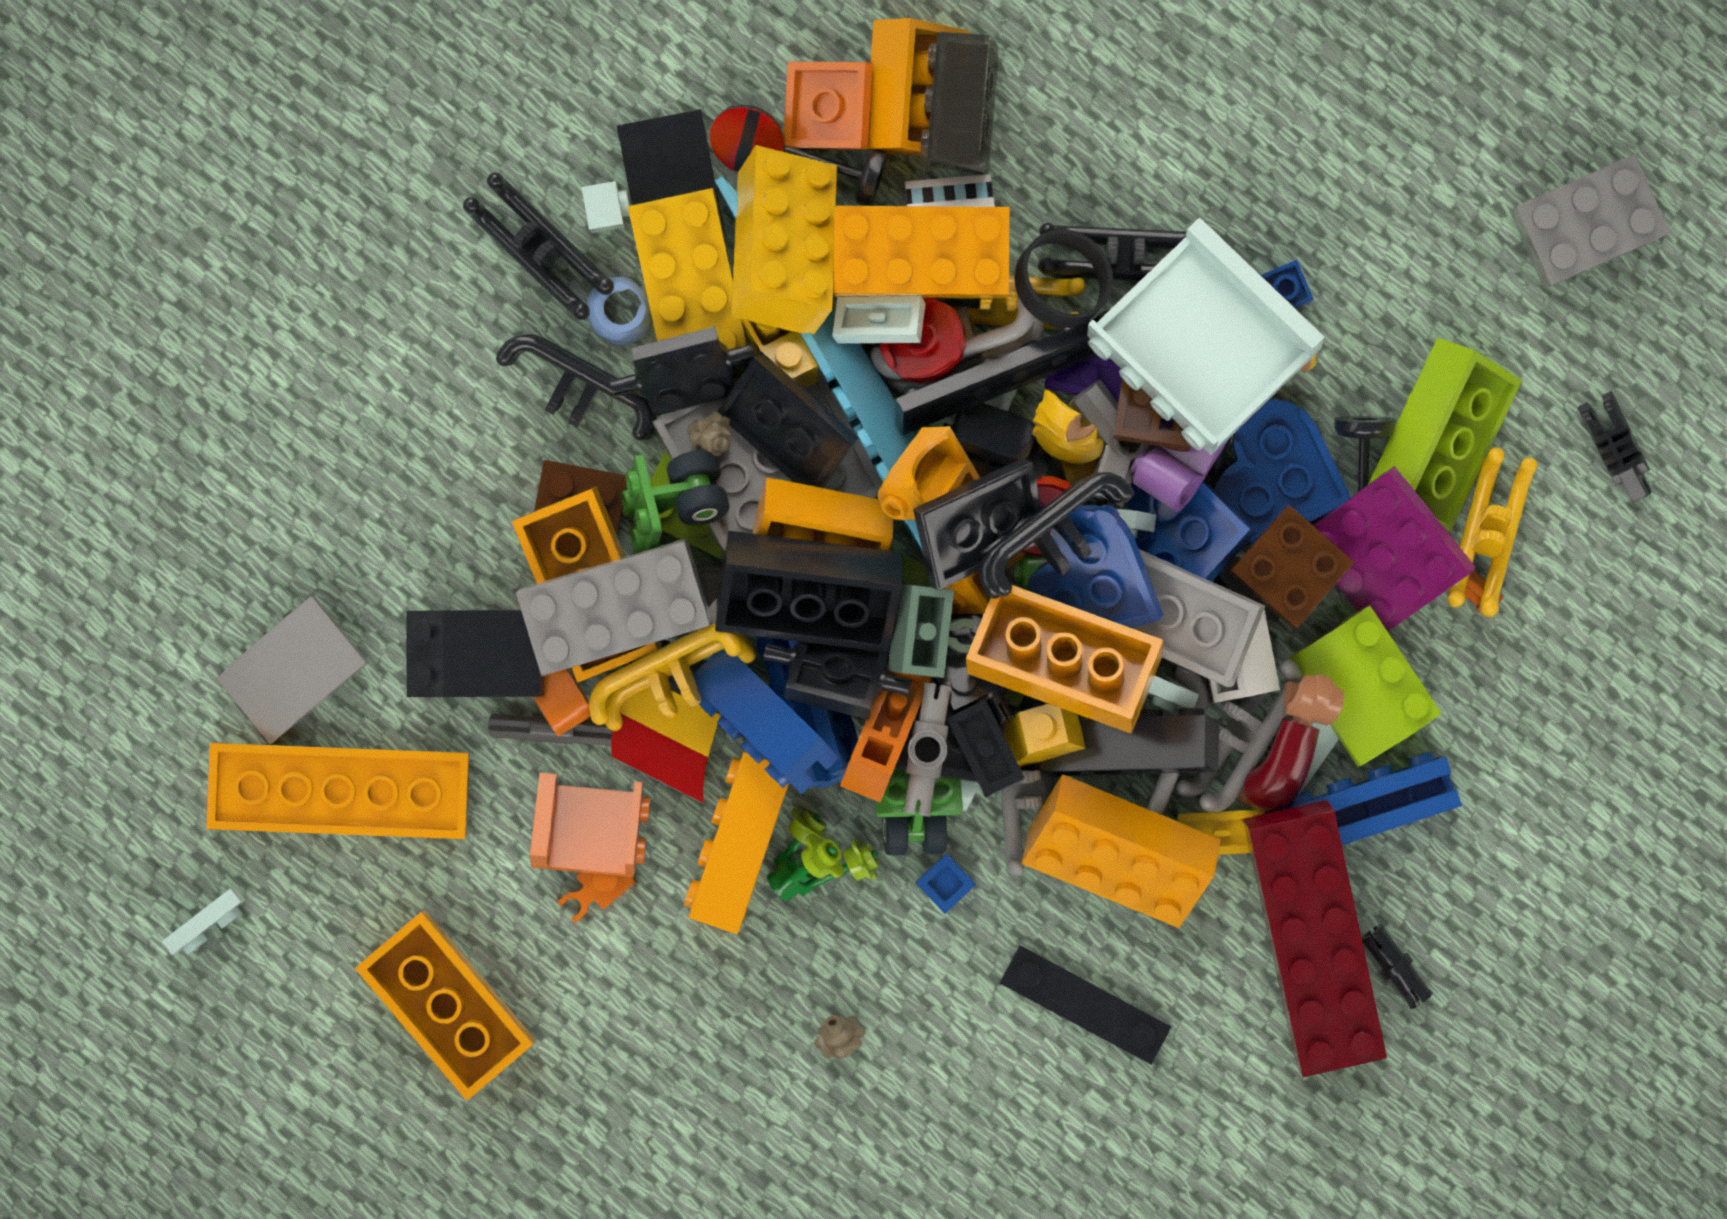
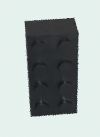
M728 530L717 594L715 631L888 653L902 587V552Z

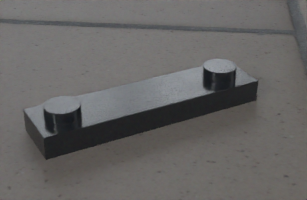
M1021 945L1018 946L999 982L1003 986L1151 1065L1171 1029V1026Z

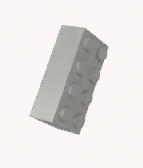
M687 538L523 587L516 592L541 676L710 626L713 622Z

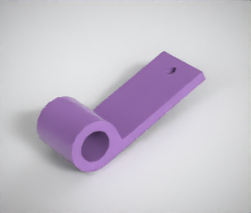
M1226 442L1212 455L1204 448L1198 451L1192 446L1191 450L1187 452L1174 451L1166 447L1154 448L1150 452L1145 450L1136 458L1132 465L1131 472L1134 473L1133 483L1175 512H1178L1190 502Z

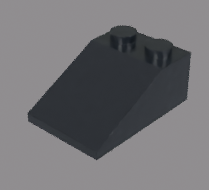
M521 610L406 611L407 697H544V676H541Z

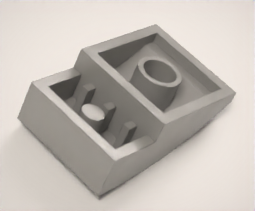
M310 596L252 645L216 679L270 745H272L338 691V688L367 666L369 662L315 596Z

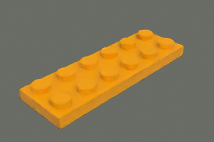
M210 743L206 829L466 839L470 753Z

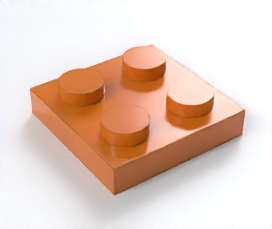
M788 62L784 118L785 145L799 150H868L873 64L868 62Z

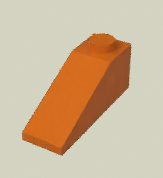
M887 670V674L912 679L908 698L899 694L882 691L881 695L875 700L870 718L865 722L840 784L841 787L881 803L921 705L924 682L930 683L932 676L905 674Z

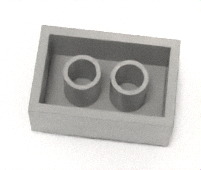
M1635 154L1510 210L1544 289L1670 234Z

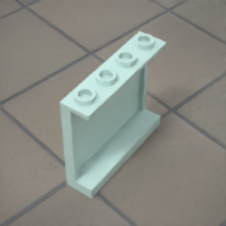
M1200 217L1187 229L1186 237L1097 323L1094 320L1089 323L1087 336L1090 338L1088 341L1089 346L1100 358L1107 360L1110 357L1121 368L1119 374L1131 388L1138 390L1141 387L1152 398L1150 404L1162 418L1168 421L1172 417L1184 429L1181 432L1184 439L1196 450L1200 451L1204 448L1210 455L1222 446L1322 348L1325 338Z

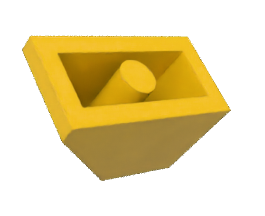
M1049 703L1019 712L1012 721H1006L1004 737L1020 768L1086 748L1078 714Z

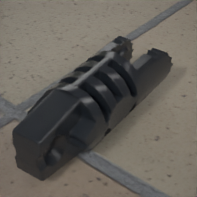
M1610 391L1602 395V401L1614 427L1604 431L1595 410L1589 403L1586 402L1577 408L1615 486L1622 483L1632 502H1636L1649 496L1652 492L1644 475L1650 468L1613 392Z

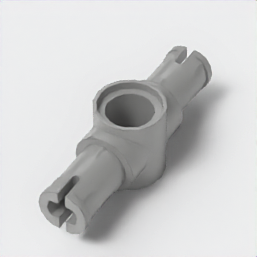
M924 682L919 721H914L912 737L907 746L908 761L906 773H910L905 806L902 812L915 814L916 802L920 800L918 815L931 817L930 810L935 780L941 777L943 761L947 755L946 741L949 726H945L952 687L940 685L938 698L934 699L936 684ZM923 737L934 738L940 746L938 757L931 762L920 761L915 754L916 742Z

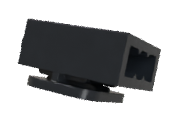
M981 403L957 413L953 425L944 422L943 427L950 426L980 478L1022 458L1032 462L1036 480H1041V476H1046L1052 456L1037 442L1036 437L1032 434L1035 425L1027 418Z

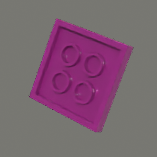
M1395 466L1313 525L1355 562L1336 585L1357 611L1371 606L1387 632L1464 579L1476 568Z

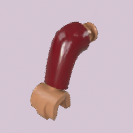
M1316 674L1315 676L1304 675L1300 683L1286 682L1284 693L1285 714L1291 715L1292 719L1282 718L1273 746L1266 760L1247 774L1244 787L1237 797L1242 804L1252 806L1260 812H1272L1294 801L1308 776L1316 749L1320 729L1313 727V722L1325 726L1330 725L1338 718L1343 707L1344 691L1333 684L1331 677Z

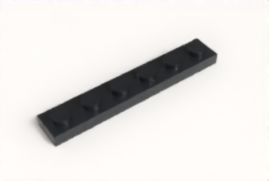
M1110 309L1103 311L1092 320L1097 323ZM1092 320L1076 327L1063 328L1057 334L1040 341H1029L1018 350L1003 356L989 357L980 365L966 371L949 373L941 381L926 387H916L906 391L901 397L896 398L895 422L901 433L905 435L1097 357L1098 355L1088 344L1090 340L1087 336L1088 325Z

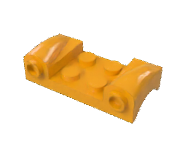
M950 426L922 427L890 469L878 491V499L882 511L888 517L896 520H915L914 508L980 478ZM1021 552L1010 560L1006 569L1021 560L1025 553ZM979 572L943 588L954 590L952 614L985 613L989 599L979 581Z

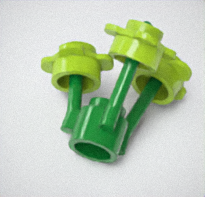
M793 808L791 814L794 816V819L787 829L794 839L786 850L773 860L776 868L767 874L768 883L776 895L784 901H790L797 894L805 896L814 888L832 879L839 878L849 871L857 881L866 877L867 879H875L878 877L875 868L879 867L880 864L877 851L873 849L870 843L864 845L861 839L851 840V846L843 850L846 863L840 864L841 851L833 840L826 837L827 831L825 827L827 824L821 816L810 810H806L803 813ZM802 844L807 846L802 851V859L799 857L792 859V856Z

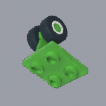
M695 450L675 457L667 466L670 484L651 487L644 455H634L631 471H626L627 490L621 492L625 516H632L635 528L631 529V543L634 554L658 547L662 533L659 514L675 506L680 521L687 525L712 523L727 514L730 505L725 489L718 485H711L721 474L718 458L713 453L706 450Z
M894 769L881 803L875 801L876 816L882 817L885 853L889 856L905 855L908 850V842H922L925 854H943L947 847L946 815H960L963 810L961 780L946 777L936 778L930 810L931 817L918 815L920 800L916 802L915 814L902 812L905 806L910 773Z

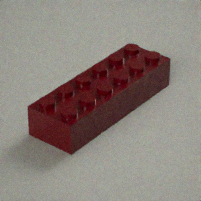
M1326 799L1244 818V828L1293 1053L1302 1077L1386 1059V1049L1333 807Z

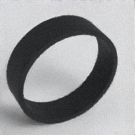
M1058 229L1038 236L1021 254L1015 267L1014 281L1022 304L1034 317L1051 326L1071 328L1089 321L1106 304L1112 291L1113 274L1108 258L1093 240L1076 231ZM1046 244H1061L1077 250L1086 257L1093 266L1099 281V298L1096 306L1084 313L1069 314L1055 310L1044 303L1035 293L1028 277V260L1032 250Z

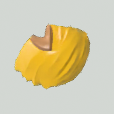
M1045 390L1042 402L1035 409L1037 415L1032 420L1036 424L1032 434L1036 437L1041 447L1052 457L1068 463H1086L1100 457L1104 441L1102 438H1097L1096 425L1085 426L1081 420V413L1071 409L1053 392Z

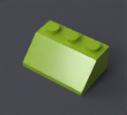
M1371 606L1352 614L1288 658V660L1294 661L1299 666L1302 678L1304 675L1315 676L1316 674L1331 677L1333 684L1344 691L1342 710L1338 718L1330 726L1357 767L1362 766L1400 743L1442 714Z

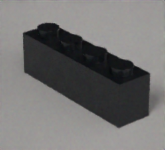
M1201 708L1178 709V716H1163L1162 710L1142 709L1133 732L1130 734L1092 719H1081V715L1078 714L1086 748L1040 762V772L1054 777L1062 776V774L1066 776L1218 772L1219 720L1204 715V709Z

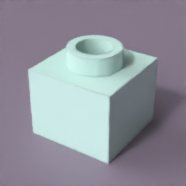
M616 181L582 187L588 227L591 233L625 228L623 217L630 216L627 190L619 191Z

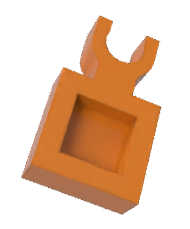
M580 872L576 878L583 885V888L576 892L567 893L557 902L560 906L569 899H577L580 902V912L571 918L576 923L587 913L591 902L595 900L604 909L637 881L633 877Z

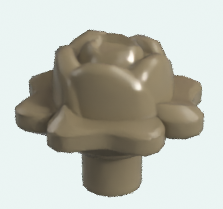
M713 412L708 418L692 421L687 430L692 443L691 451L706 450L713 453L716 457H719L722 452L727 451L731 438V433L728 430L729 418L722 417L718 412Z
M833 1015L828 1017L824 1025L818 1029L820 1036L815 1039L814 1044L822 1050L825 1058L834 1056L838 1059H843L852 1055L855 1049H859L862 1046L860 1038L864 1037L866 1031L864 1027L858 1025L857 1019L854 1016L844 1020L842 1016Z

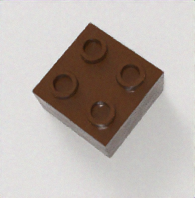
M1287 505L1228 570V573L1287 625L1295 629L1300 626L1355 562L1295 509Z

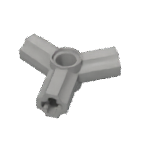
M1101 380L1094 382L1081 391L1069 403L1073 410L1082 414L1081 420L1085 426L1096 425L1097 438H1102L1104 441L1102 453L1097 458L1092 475L1111 472L1121 476L1131 484L1134 475L1131 472V468L1136 458L1145 450L1150 452L1154 448H1162L1161 446L1128 442V452H1125L1120 447L1118 440L1113 439L1118 402ZM1164 418L1160 419L1159 429L1172 431L1173 419L1170 418L1168 421ZM1096 493L1089 499L1090 502L1098 506L1110 505L1116 509H1121L1124 504L1123 501L1119 504H1112L1101 493Z

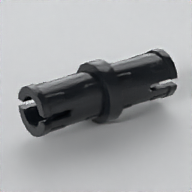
M1383 924L1375 926L1373 934L1369 930L1362 936L1363 944H1365L1381 966L1382 970L1380 973L1383 978L1392 981L1408 1003L1409 1008L1414 1009L1420 1006L1418 1001L1421 999L1424 1003L1432 996L1433 992L1428 989L1412 967L1413 959L1408 953L1403 954L1385 930V926Z

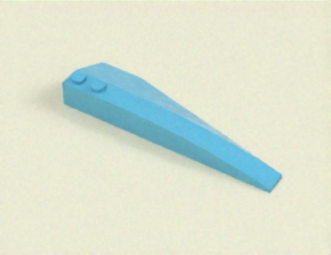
M723 177L715 180V184L736 221L738 193ZM832 306V311L815 334H800L818 364V369L844 412L846 419L853 428L855 435L859 437L858 439L869 460H871L874 469L881 481L884 482L890 469L916 436L913 431L905 435L901 433L895 422L896 401L860 344H837L832 334L836 310ZM902 520L924 559L916 521Z

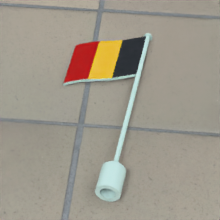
M674 636L661 640V648L679 638ZM709 656V657H707V658H705V659H703V660H701V661H699V662H697V663H695V664L689 666V667H690V670H691V672H692V675H693L711 656ZM638 658V659H636V660H633V661L629 662V664H631V663H633V662H635V661H637V660H639V659H641V658ZM672 675L668 677L677 705V715L667 719L662 714L651 686L627 698L622 703L620 709L623 725L619 730L612 731V758L704 804L705 768L720 714L716 712L710 717L699 704L690 707L683 699L681 690ZM855 727L857 736L859 738L862 730ZM961 780L963 811L965 812L979 787L976 782Z

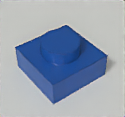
M947 853L915 882L944 914L976 885Z

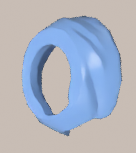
M609 277L614 283V290L611 294L629 289L638 296L641 305L638 308L637 314L627 324L618 325L612 323L604 313L605 301L611 294L602 295L593 288L587 299V305L590 308L588 322L594 332L605 341L617 346L629 345L643 339L652 327L653 320L648 297L644 290L633 282L632 279Z

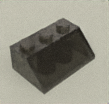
M937 32V43H930L928 68L934 69L933 86L926 87L924 98L925 112H931L929 129H923L920 148L921 155H927L926 162L932 167L979 175L989 174L1000 47L990 35Z

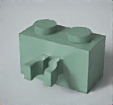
M902 584L890 642L888 671L944 678L947 647L958 652H969L971 644L960 643L957 638L949 637V630L958 631L962 627L975 629L976 621L964 618H957L951 621L954 590H936L932 587Z

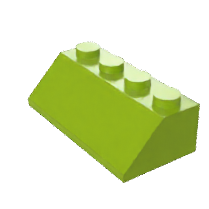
M1437 337L1368 484L1395 466L1450 534L1522 380L1476 350Z

